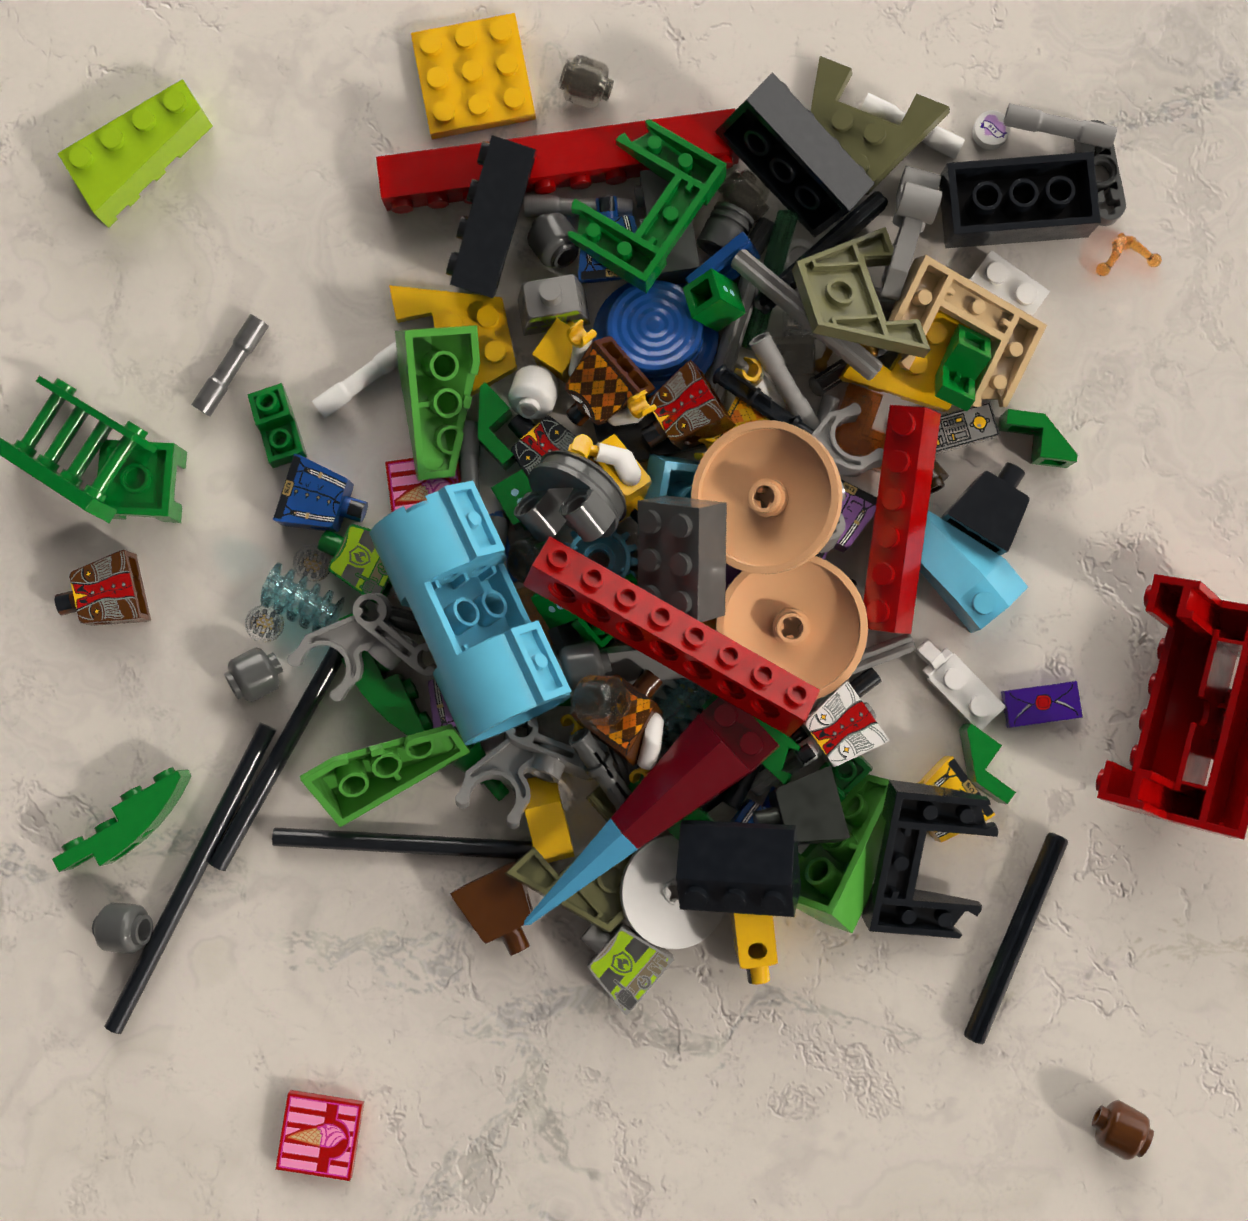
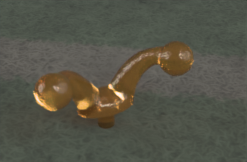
M1120 233L1117 236L1118 239L1112 242L1113 249L1108 261L1099 263L1096 267V273L1099 276H1107L1123 250L1132 249L1147 259V264L1150 267L1159 266L1162 259L1158 253L1152 254L1136 237L1125 236L1124 233Z

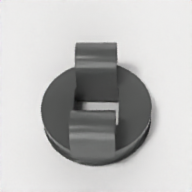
M564 450L548 452L541 457L540 463L529 474V484L532 492H527L514 510L516 518L537 542H545L549 536L554 537L563 525L575 530L584 542L606 538L615 532L619 522L625 518L627 512L622 490L606 471L591 460Z

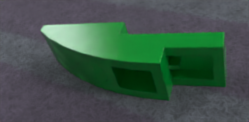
M353 613L340 618L339 621L353 616ZM364 650L362 652L364 662L363 676L355 685L374 709L407 736L433 729V722L427 711L421 713L415 702V699L419 698V693L412 679H405L402 674L398 673L387 677L386 672L390 671V669L383 666L368 651ZM342 658L341 660L346 668L344 658Z
M173 767L168 768L153 777L155 783L149 787L142 789L141 786H137L120 796L122 802L111 808L116 818H111L94 828L96 834L84 840L83 836H80L61 847L64 852L52 859L57 870L62 872L74 869L95 857L99 866L108 865L131 852L146 840L173 810L191 778L189 770L175 771Z

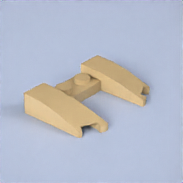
M928 255L915 258L909 269L898 301H895L888 321L918 319L926 336L938 310L990 338L991 360L975 380V402L971 407H981L982 399L998 400L999 407H1008L1047 325ZM899 353L902 359L898 361V364L902 369L909 370L916 356Z

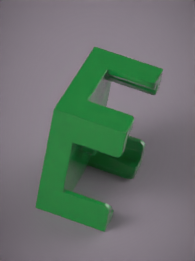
M106 439L101 446L97 475L120 440ZM150 442L158 447L153 454L139 444H136L105 492V495L108 497L104 502L117 510L113 519L126 520V516L156 518L162 522L181 523L182 505L174 501L177 466L181 469L186 468L187 451L175 443Z

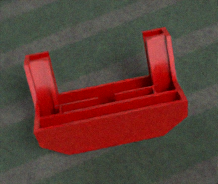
M1154 574L1152 585H1148L1144 593V606L1148 614L1168 628L1166 637L1162 638L1159 642L1157 649V658L1159 659L1157 672L1151 675L1148 683L1150 699L1147 709H1143L1139 718L1141 734L1138 745L1135 744L1131 750L1129 760L1132 769L1129 770L1115 762L1106 760L1104 769L1099 771L1096 779L1097 798L1117 807L1228 838L1244 840L1248 827V604L1221 600L1201 581ZM1237 657H1240L1232 689H1230L1229 687ZM1211 759H1213L1214 761H1213V765H1212V769H1211V773H1210L1208 785L1205 786V782H1206V778H1207V774H1208L1210 762H1211Z

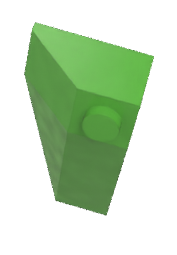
M477 325L396 330L398 369L417 480L454 477L464 436L463 428L467 410L471 406V393L475 375H478L480 366Z
M448 724L334 756L301 775L300 779L338 826L342 827L468 754L470 750L464 744L454 726Z
M867 774L841 802L850 838L836 843L810 844L802 854L798 852L801 891L797 909L824 924L853 933L868 902L877 869L886 824L882 812L889 779Z

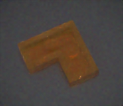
M849 383L846 388L839 410L846 408L852 403H857L861 407V413L856 422L842 424L836 428L835 438L837 444L844 452L852 456L862 457L871 454L877 448L884 450L886 434L871 429L883 395ZM881 466L870 470L881 473Z

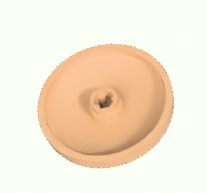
M759 420L748 422L729 430L710 446L695 472L691 498L727 503L726 564L749 573L777 574L805 564L827 544L839 521L842 509V484L834 459L817 438L807 431L786 422Z
M814 556L805 564L782 573L757 574L741 571L725 591V615L716 619V631L818 688L820 692L816 699H819L839 688L857 668L867 643L868 619L862 597L850 578L832 563Z

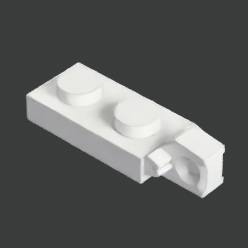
M927 640L914 651L927 665L922 670L927 676L926 680L968 724L972 723L982 731L1006 707L964 662L948 648L940 652Z

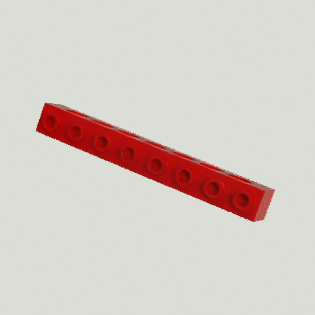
M549 536L532 564L523 586L789 737L807 720L820 692L818 688Z

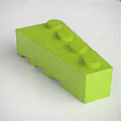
M181 79L57 154L93 213L110 228L118 220L116 216L127 205L131 207L141 197L139 193L153 180L157 182L166 173L164 169L176 157L181 158L213 125L184 80Z

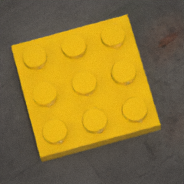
M515 13L411 33L432 140L536 119Z

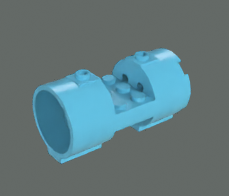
M473 480L444 486L439 491L426 495L427 500L419 502L407 510L404 506L398 508L375 524L369 533L400 604L411 608L434 658L437 668L433 671V676L465 745L489 739L530 721L571 697L570 692H572L539 620L531 622L504 565L507 557L504 552L503 543Z

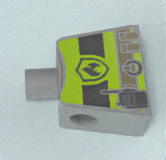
M575 275L529 281L522 284L517 301L523 336L547 332L556 318L565 324L569 320L576 323L582 319L584 321L583 326L591 325L585 289Z
M623 923L619 925L612 935L591 925L580 938L596 952L588 962L587 968L625 1015L630 1013L674 961L673 954L668 950L645 941L632 928Z

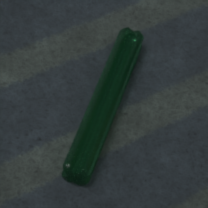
M785 209L777 212L763 263L777 276L784 270L798 220V215L795 212ZM755 306L753 307L741 345L743 348L753 351L749 343L753 338L767 331L772 310L768 314H762Z

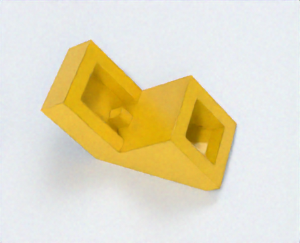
M537 777L526 779L529 784L531 798L524 811L533 847L548 863L575 857L558 783L546 782Z

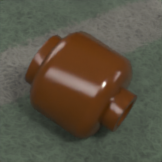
M1120 1100L1113 1101L1107 1107L1101 1105L1095 1112L1091 1123L1096 1128V1142L1101 1147L1124 1160L1133 1159L1135 1156L1142 1157L1149 1149L1154 1136V1130L1150 1128L1149 1118Z

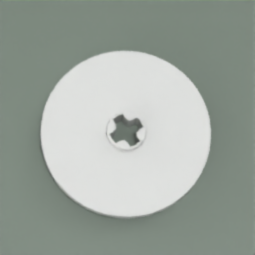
M673 835L655 838L632 855L622 875L620 901L627 922L642 939L661 948L684 949L706 939L716 929L724 912L680 910L679 899H669L671 896V892L668 889L669 885H677L676 873L679 841Z

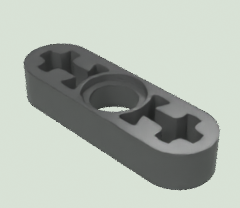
M1091 120L1092 122L1105 124L1104 122L1099 120ZM1074 139L1076 153H1094L1096 151V156H1094L1095 165H1102L1109 172V179L1107 181H1097V190L1099 192V209L1105 199L1108 206H1114L1115 208L1110 215H1108L1106 209H1100V226H1110L1123 215L1126 209V200L1114 143L1111 149L1098 146L1094 148L1093 145L1080 143ZM1111 188L1104 196V191Z

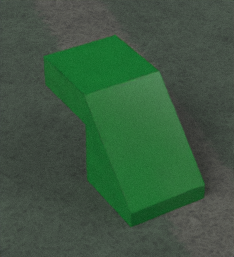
M958 324L935 375V397L965 411L970 409L975 402V380L991 360L990 338Z
M484 382L480 386L478 440L481 446L506 471L516 462L513 453L494 433L513 415L508 405Z
M1008 409L999 417L998 431L1034 435L1031 464L1068 468L1077 462L1078 454L1046 414Z
M972 723L963 724L959 729L968 778L975 787L996 802L1008 804L1016 792L985 770L1002 745Z

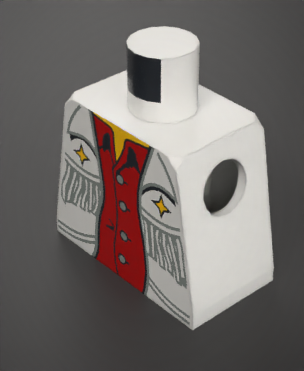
M845 681L835 691L826 695L810 711L807 720L801 725L808 737L798 744L800 746L799 751L793 749L792 751L804 767L821 755L829 766L836 767L887 743L889 739L851 684Z

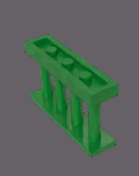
M39 375L36 382L52 391V394L21 441L17 439L13 445L0 438V456L84 511L110 523L117 510L104 502L108 497L105 495V492L136 444H139L153 454L158 447L145 440L148 432L130 421L125 426L120 425L74 397L77 389L59 378L54 383H51ZM67 400L75 405V408L44 456L40 454L36 459L34 457L37 453V450H35L36 445ZM88 415L98 419L99 422L68 470L63 469L61 473H58L57 470L60 465L57 463ZM112 429L121 433L123 437L92 485L87 484L84 489L80 486L83 483L81 477Z

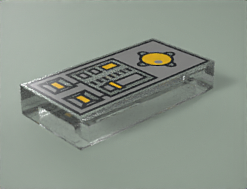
M991 402L981 403V407H970L968 411L959 409L941 414L936 455L1000 437Z

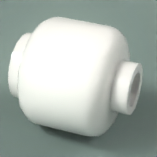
M541 365L522 367L515 374L509 391V405L517 414L524 418L535 420L545 418L553 411L560 390L558 379L549 369Z

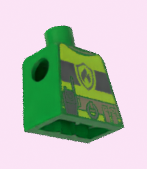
M351 524L344 537L326 530L319 540L317 549L333 556L328 571L362 595L381 593L388 597L392 584L369 534L371 529ZM370 599V601H372L373 603L379 605V604L377 603V601H375V600H373V599Z

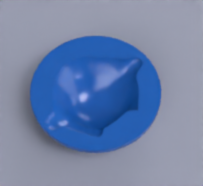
M656 280L647 294L632 284L626 283L615 290L604 301L596 315L593 329L597 332V335L592 340L595 341L611 336L656 388L646 397H652L688 361L692 360L704 374H706L714 361L718 348L719 333L691 318L683 287L687 285L686 283L673 284Z

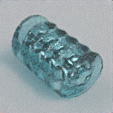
M280 562L275 564L266 577L261 590L260 602L262 606L266 608L273 606L274 612L279 615L286 613L287 620L295 622L300 619L299 624L302 628L307 629L313 625V632L336 621L343 608L344 597L334 604L332 603L334 595L332 590H329L321 597L319 596L321 584L316 583L308 590L306 589L308 577L303 576L295 583L293 582L295 570L291 569L282 576L283 564Z
M687 678L673 679L677 687L676 689L664 685L662 690L666 699L658 696L652 698L663 712L662 744L670 747L674 743L669 733L673 732L681 735L683 730L679 722L683 721L690 724L693 719L689 711L693 710L701 714L704 710L699 700L707 701L710 698L699 685Z

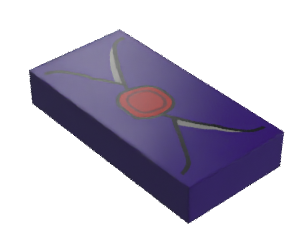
M1077 681L1001 691L1002 702L1006 706L1004 714L1007 728L1083 718Z

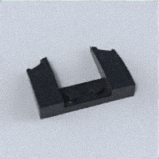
M889 780L882 812L886 824L874 884H872L869 899L862 914V919L870 932L961 938L962 933L954 925L965 911L978 916L982 910L980 902L936 892L917 890L915 887L927 831L998 837L997 825L994 822L985 823L981 806L991 805L990 800L986 796L920 783Z

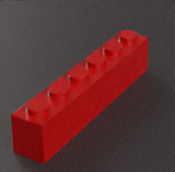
M890 405L863 600L867 613L868 629L902 634H911L941 418V413L927 407Z

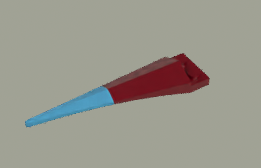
M718 697L700 715L698 714L524 920V925H531L642 846L753 772L780 745L752 715Z

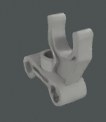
M905 166L896 194V212L892 221L893 224L899 227L893 243L894 249L890 266H885L881 281L884 282L880 294L881 297L898 301L920 232L924 231L926 223L932 225L935 220L943 193L938 191L941 175Z
M852 403L846 408L829 412L812 434L829 451L839 474L849 477H858L869 469L880 467L884 451L882 448H877L867 456L857 457L844 452L837 444L835 438L836 428L842 424L856 422L861 413V407L857 403ZM841 481V484H842V502H843V501L845 500V497H846V496H845V489H844L843 483H842V481ZM840 513L835 531L820 553L829 552L833 549L845 531L846 522L842 513Z
M381 593L361 595L353 604V616L305 635L297 649L287 657L289 665L297 667L303 664L308 652L316 646H331L338 650L344 657L346 673L341 684L330 691V698L336 702L345 699L348 691L362 679L364 672L362 652L364 650L368 651L373 658L392 671L402 660L424 676H432L433 671L437 668V665L434 663L426 666L422 660L423 651L430 652L426 642L418 645L389 621L392 614L391 602ZM370 599L377 601L379 604L376 610L380 615L376 620H371L366 616L369 609L365 605Z
M536 718L517 726L527 729L526 737H517L515 735V728L504 732L505 741L466 771L462 787L455 797L457 807L465 809L469 806L471 792L479 783L490 779L503 781L510 786L516 800L515 806L507 815L506 824L509 828L516 829L520 826L521 816L531 798L529 784L524 774L531 773L533 776L550 783H558L563 772L584 780H594V778H590L585 773V765L572 746L538 733L539 726ZM595 739L603 752H608L605 744Z

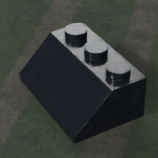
M682 820L680 824L676 873L680 910L795 917L801 891L796 825Z

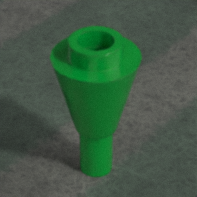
M481 742L467 745L470 752L451 764L466 773L469 768L487 755ZM490 779L480 783L481 785L484 784L498 801L502 800L510 792L500 780Z

